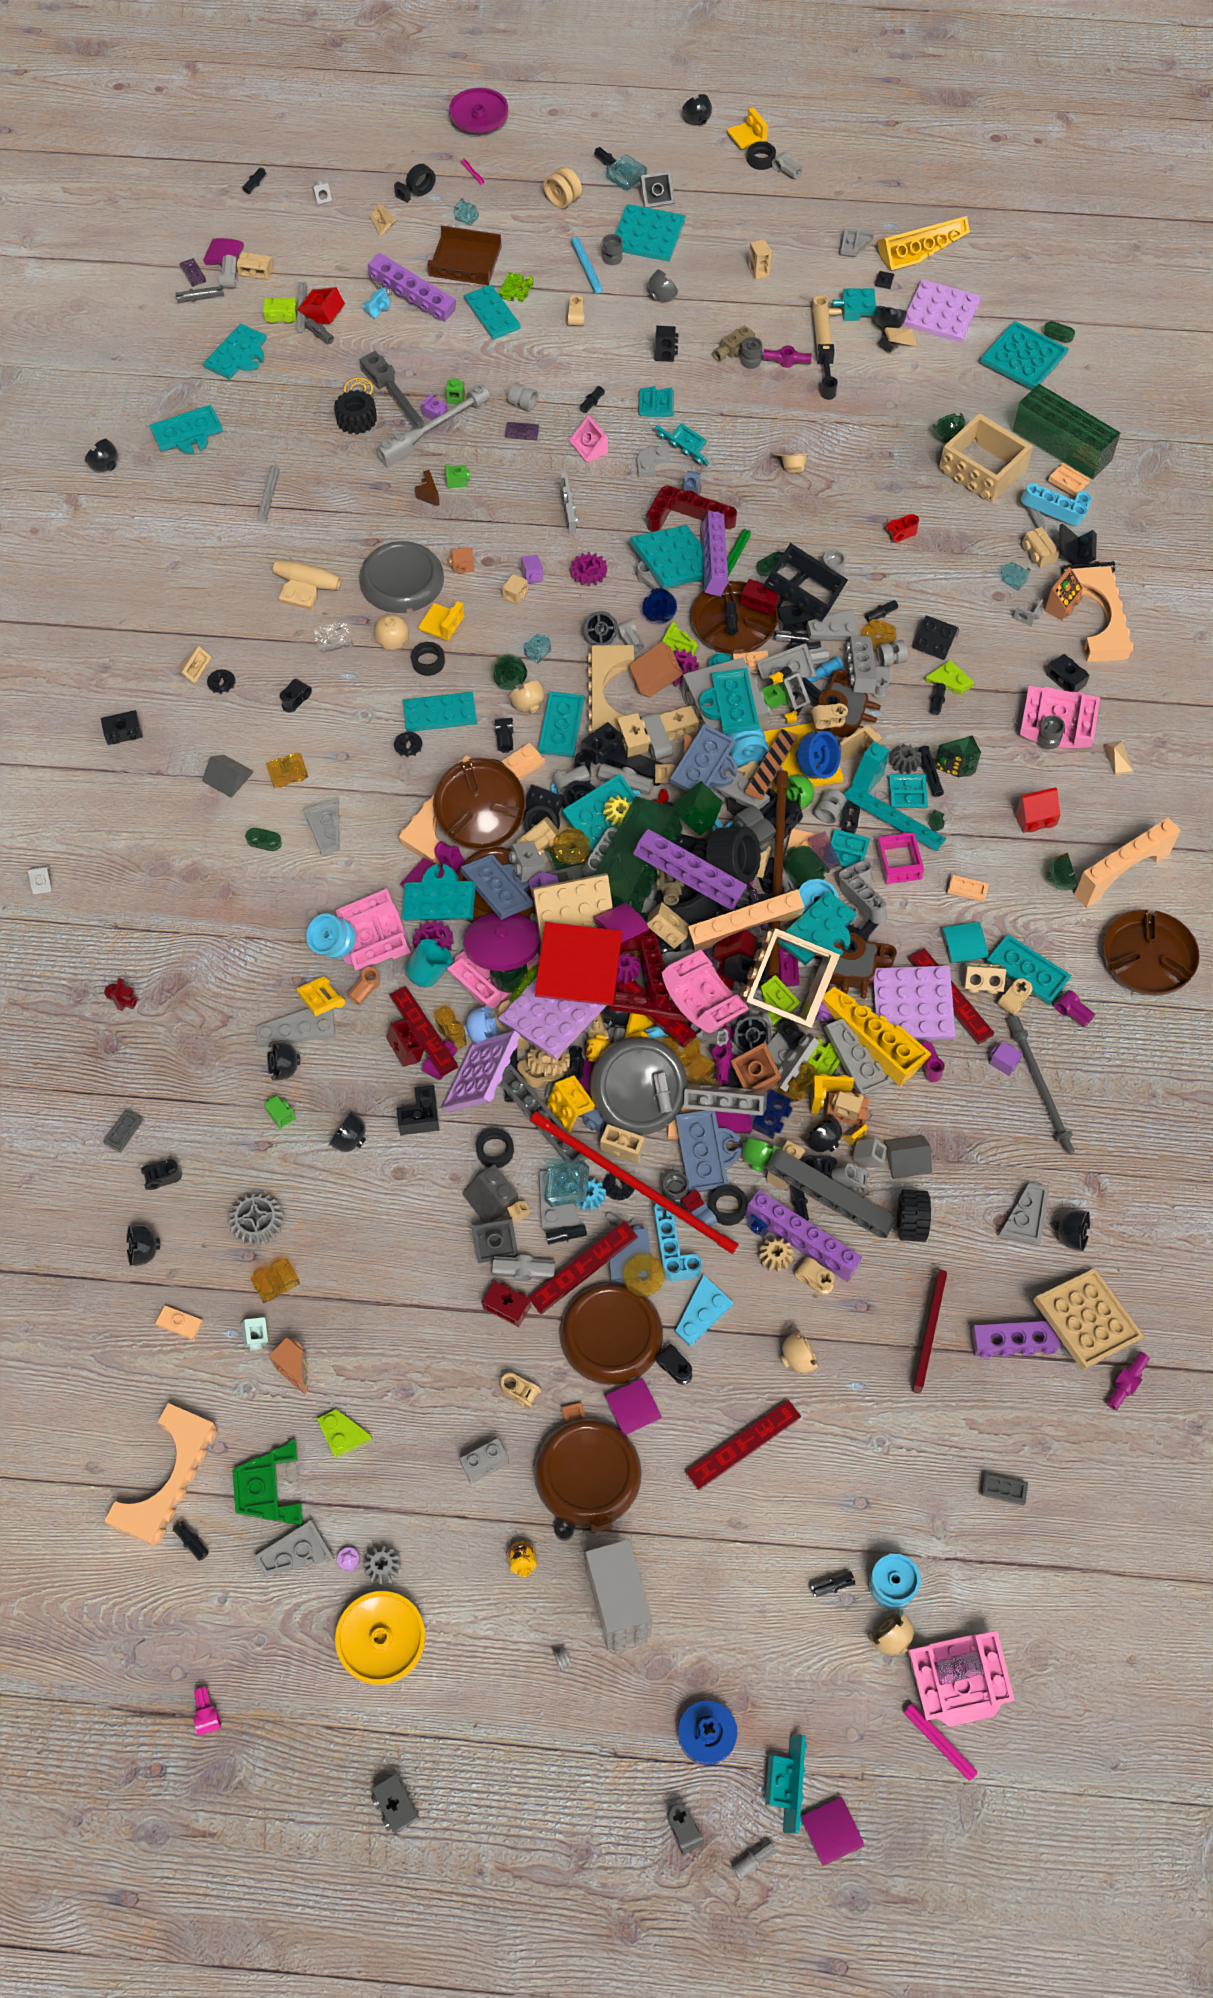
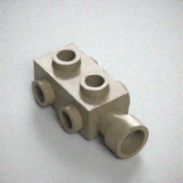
M744 325L728 336H725L721 339V347L713 350L715 360L720 362L726 358V355L731 358L735 355L740 356L743 340L748 337H755V333Z
M657 868V875L660 877L657 879L658 890H662L664 903L667 905L677 904L679 895H682V887L685 884Z

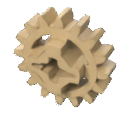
M535 1046V1049H530V1053H528V1067H531V1071L537 1070V1074L544 1073V1076L548 1074L555 1076L556 1073L562 1074V1071H567V1067L570 1066V1054L566 1053L565 1050L555 1060Z

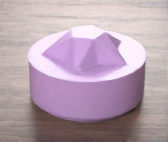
M348 1547L339 1552L337 1562L342 1570L353 1571L358 1567L360 1557L355 1549Z

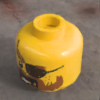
M595 1034V1038L587 1040L585 1056L588 1058V1061L595 1063L601 1053L612 1044L606 1040V1036Z
M516 1542L508 1550L507 1558L509 1569L512 1573L518 1574L520 1577H526L536 1569L538 1562L535 1548L528 1544V1542Z

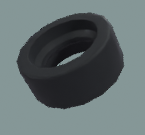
M764 141L755 142L748 148L747 162L752 168L757 170L769 169L772 167V160L776 156V149L771 143ZM756 154H766V155H768V157L759 158V157H756L755 155H756Z
M424 163L417 164L411 168L406 177V185L417 196H423L430 192L436 181L434 171ZM426 173L423 182L416 186L419 177Z
M426 641L416 645L412 650V665L417 673L431 676L436 675L443 669L445 656L439 644ZM427 653L438 656L437 661L431 664L420 663L418 658Z
M538 805L529 809L524 818L526 832L533 828V816L542 811L551 816L553 825L559 830L560 817L557 811L547 805Z
M497 1128L488 1129L481 1133L476 1142L478 1159L488 1168L494 1164L497 1168L507 1165L514 1154L511 1136L506 1131ZM499 1139L505 1142L507 1150L501 1157L491 1158L485 1155L483 1151L484 1144L489 1140Z
M724 1185L718 1187L712 1193L709 1200V1209L715 1215L717 1223L724 1226H732L744 1219L747 1210V1198L740 1188L733 1185ZM725 1195L733 1196L739 1201L740 1209L734 1215L721 1214L716 1207L717 1200Z

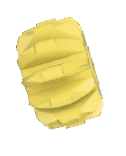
M619 795L615 799L611 797L604 804L605 810L603 814L607 815L605 821L611 820V826H614L615 823L618 828L623 824L626 826L629 824V820L633 819L634 815L632 813L635 811V808L630 807L632 802L627 803L626 797L622 800Z

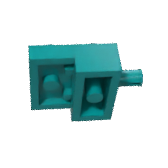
M843 289L842 300L833 299L832 306H842L844 321H859L860 316H875V289Z

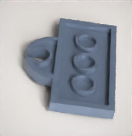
M703 724L669 782L687 792L700 781L708 787L710 785L714 787L730 785L734 778L731 776L727 777L722 772L729 771L732 776L736 777L737 763L729 755L736 740Z
M491 854L461 866L460 872L468 881L476 883L475 890L500 919L533 907V900L526 893L530 888L529 881H520V878L517 877L518 875L515 874L513 864L502 866L494 855Z
M705 1110L675 1115L685 1175L689 1180L688 1193L695 1189L698 1192H705L728 1185L726 1168L738 1161L742 1148L728 1151L726 1144L728 1142L739 1143V1137L729 1129L718 1128L715 1111Z

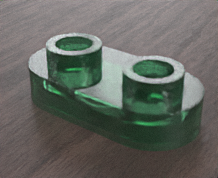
M1053 321L1047 322L1044 325L1043 333L1045 336L1064 343L1073 341L1075 336L1073 328Z
M774 552L758 561L757 573L763 577L769 576L783 555V552ZM784 562L779 570L783 569L787 562Z
M251 828L245 834L247 844L251 847L276 851L282 845L281 837L276 832Z

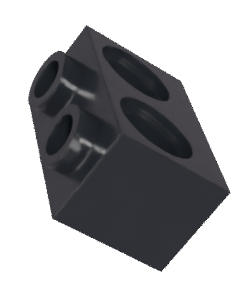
M656 325L655 361L674 362V355H678V345H675V343H678L679 333H675L676 326Z
M607 722L582 740L581 753L596 765L600 761H605L611 753L621 748L623 735Z

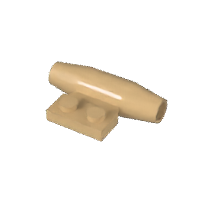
M276 560L273 565L274 574L289 580L284 584L279 597L282 603L312 610L318 596L317 588L339 590L341 586V577L323 568L285 560Z

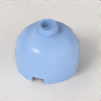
M489 1006L474 1009L466 1019L464 1032L474 1043H480L486 1038L498 1035L495 1017L491 1018L489 1013L492 1010Z

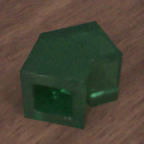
M933 810L928 822L931 830L936 832L944 828V813Z

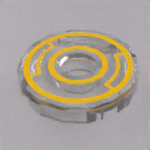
M365 377L351 378L344 383L342 388L343 393H347L350 390H362L366 394L369 393L371 397H374L375 394L374 384Z

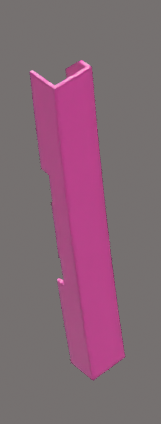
M463 157V161L460 160L461 164L480 185L484 184L483 178Z

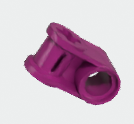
M443 841L436 845L435 856L441 867L445 864L457 872L458 868L465 861L457 846H449Z

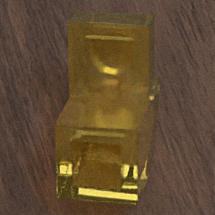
M698 1053L689 1066L688 1084L722 1086V1084L710 1077L714 1072L715 1063Z

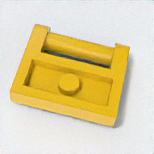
M325 976L296 989L297 995L315 1017L335 1007L341 1008L345 1005V999L337 994L330 985L329 979ZM319 988L324 989L331 999L328 1000Z

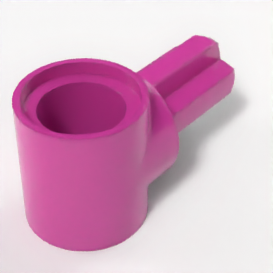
M200 1687L194 1690L198 1711L193 1715L198 1736L221 1729L218 1710L215 1707H211L207 1688Z

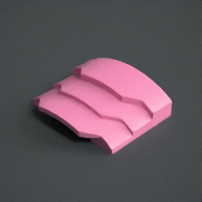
M1029 686L1020 735L1039 743L1038 735L1042 720L1047 716L1055 715L1060 717L1065 723L1059 748L1092 747L1100 697L1085 695L1082 692Z
M388 888L336 910L337 916L348 920L354 926L356 932V941L353 949L348 955L343 957L344 963L353 965L356 971L373 963L375 965L389 958L394 960L411 953L404 926Z
M699 950L667 966L662 972L665 986L679 1010L693 1024L708 1033H713L726 1023L747 1012L749 1008L738 994L735 995L723 983L712 966V962L702 950Z
M463 951L455 956V963L447 971L474 996L478 1003L482 1006L493 1008L514 995L530 980L531 976L536 974L539 968L540 956L536 954L530 962L516 969L493 971L477 966Z
M996 1630L908 1649L926 1721L937 1718L951 1727L994 1717L1001 1704L1015 1701L998 1631Z

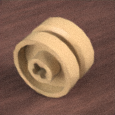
M565 166L557 169L553 174L545 178L543 182L546 196L557 208L563 209L567 207L572 201L580 197L582 193L579 178L573 170Z

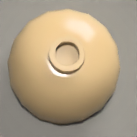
M388 614L381 617L375 624L374 635L376 642L383 645V648L394 650L401 648L403 643L409 640V629L403 618L395 614Z
M539 680L528 682L523 685L522 689L519 690L517 688L509 694L510 701L517 710L534 713L540 709L539 706L545 699V692Z
M798 1330L784 1341L782 1347L784 1355L781 1356V1359L786 1368L790 1366L795 1372L806 1374L820 1368L819 1364H814L813 1361L817 1360L807 1339L800 1337L803 1334L801 1330Z
M899 1610L898 1615L892 1612L884 1617L875 1626L876 1629H879L875 1635L872 1633L869 1635V1641L881 1653L885 1655L904 1654L911 1648L910 1643L913 1640L914 1628L907 1615L902 1610Z

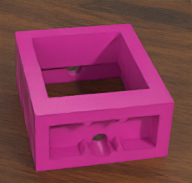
M904 832L899 835L878 837L876 849L885 884L922 880L924 867L914 833ZM908 847L913 865L889 868L884 850Z

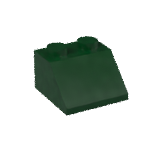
M702 781L673 803L679 817L699 836L715 825L723 804L722 800Z

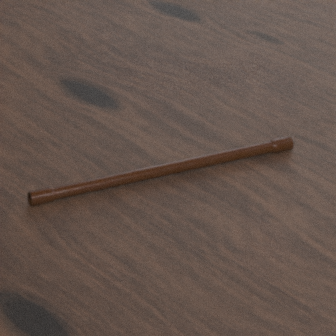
M784 770L777 772L776 833L772 898L782 895L785 807L788 772ZM781 921L771 922V929L776 928L780 930ZM777 939L769 956L768 975L770 976L779 975L780 944L777 943Z

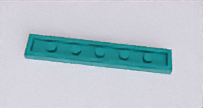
M852 785L844 794L849 801L906 833H914L918 841L936 851L946 841V838L855 785Z

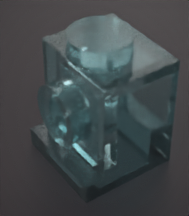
M463 198L454 207L455 220L471 226L479 217L476 206L464 202Z
M1011 562L1002 569L1003 576L1001 581L1019 591L1028 581L1031 569H1024L1020 565Z
M536 634L528 643L524 644V655L537 664L551 651V642L546 635L540 636Z

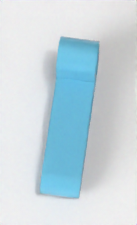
M1030 483L1021 496V502L1028 507L1077 526L1088 511L1091 496L1087 492L1080 491L1075 499L1072 500L1042 486Z
M656 1203L654 1207V1220L664 1277L669 1281L697 1278L702 1271V1259L696 1254L680 1255L674 1215ZM661 1210H664L666 1213V1219H663ZM664 1228H668L671 1230V1232L665 1234L661 1230ZM671 1247L675 1251L668 1253L664 1249ZM691 1263L696 1264L698 1268L690 1269L688 1265ZM670 1266H674L678 1270L675 1272H670L667 1268Z

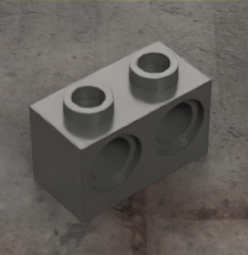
M376 351L359 359L361 371L379 390L387 386L388 381H395L393 366L389 365L384 357Z

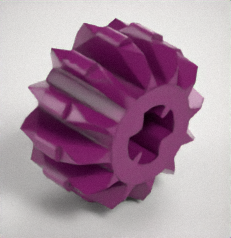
M624 952L619 955L617 983L623 981L625 985L627 981L633 983L635 978L639 976L641 965L638 962L637 956L632 957L631 952L628 955Z

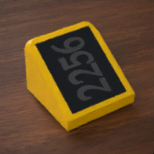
M855 1124L842 1135V1138L850 1146H853L856 1141H859L866 1135L868 1126L866 1124Z

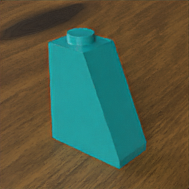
M874 741L864 753L851 786L855 785L870 793L884 776L889 749Z

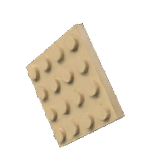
M606 873L532 888L541 947L545 922L601 928L595 924L594 917L613 908L609 879Z
M1095 1268L1033 1299L1082 1371L1144 1338V1335Z

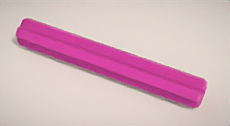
M910 1704L905 1709L904 1714L967 1780L970 1781L977 1775V1770L929 1720H925V1716L914 1704Z

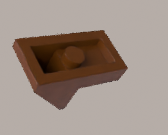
M430 470L423 471L422 485L415 487L416 498L439 506V495Z

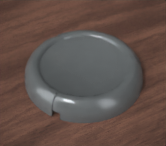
M396 541L378 547L367 556L360 569L359 584L363 596L373 606L387 612L407 613V608H412L413 611L426 607L437 598L444 584V572L437 556L425 546L409 541Z
M628 1037L611 1044L598 1057L590 1077V1095L595 1109L599 1110L600 1117L607 1124L637 1135H648L667 1127L676 1119L675 1115H679L684 1105L685 1088L688 1085L687 1075L679 1057L664 1043L649 1037ZM665 1073L668 1091H671L669 1096L672 1111L660 1113L658 1098L655 1096L657 1092L654 1074Z

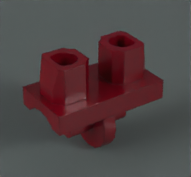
M118 978V984H109L105 988L104 994L106 998L114 1001L117 1010L123 1011L125 1007L134 1009L138 999L136 996H133V988L127 986L124 979Z

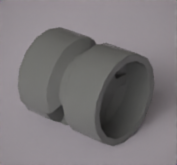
M616 234L606 235L602 240L603 261L608 265H617L622 261V238Z
M748 337L743 340L741 364L745 368L754 369L760 365L763 346L760 339Z
M1050 715L1042 720L1038 742L1043 748L1054 749L1060 745L1065 728V723L1060 717Z
M676 1171L665 1176L662 1195L680 1206L681 1199L688 1195L689 1180L686 1175Z

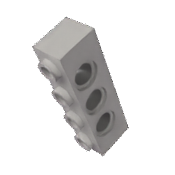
M850 636V642L846 643V653H848V674H850V685L853 686V692L875 693L877 674L872 637Z
M688 1084L685 1088L684 1108L762 1116L766 1111L767 1090Z

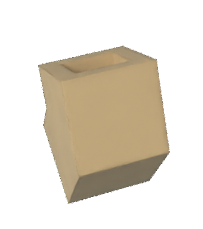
M526 1201L515 1202L507 1208V1213L510 1218L512 1217L513 1223L525 1218L531 1212Z

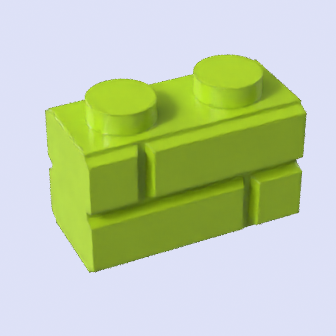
M264 298L263 313L265 322H296V298Z

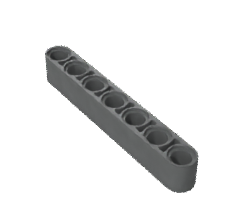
M780 1149L774 1151L766 1167L770 1173L881 1238L888 1237L896 1220L893 1215L789 1153Z

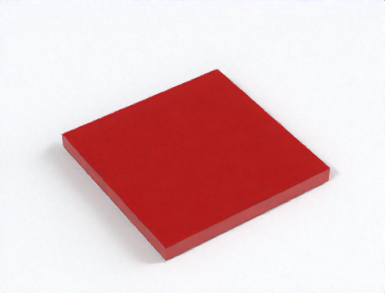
M545 922L535 997L613 1006L622 931Z

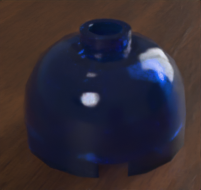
M656 588L650 591L651 594L649 597H645L642 605L644 616L656 624H664L672 620L677 612V601L674 595L664 588Z

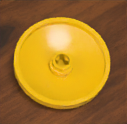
M388 1591L371 1592L353 1601L342 1614L335 1633L336 1652L343 1667L354 1678L370 1685H388L403 1679L417 1666L426 1643L424 1622L417 1608L405 1597Z

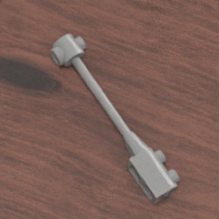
M476 384L473 386V390L467 393L468 399L423 425V428H415L406 432L398 431L395 433L394 438L383 440L382 445L376 448L377 458L388 468L413 453V444L423 433L471 404L476 409L484 408L486 401L490 399L487 388L484 385Z

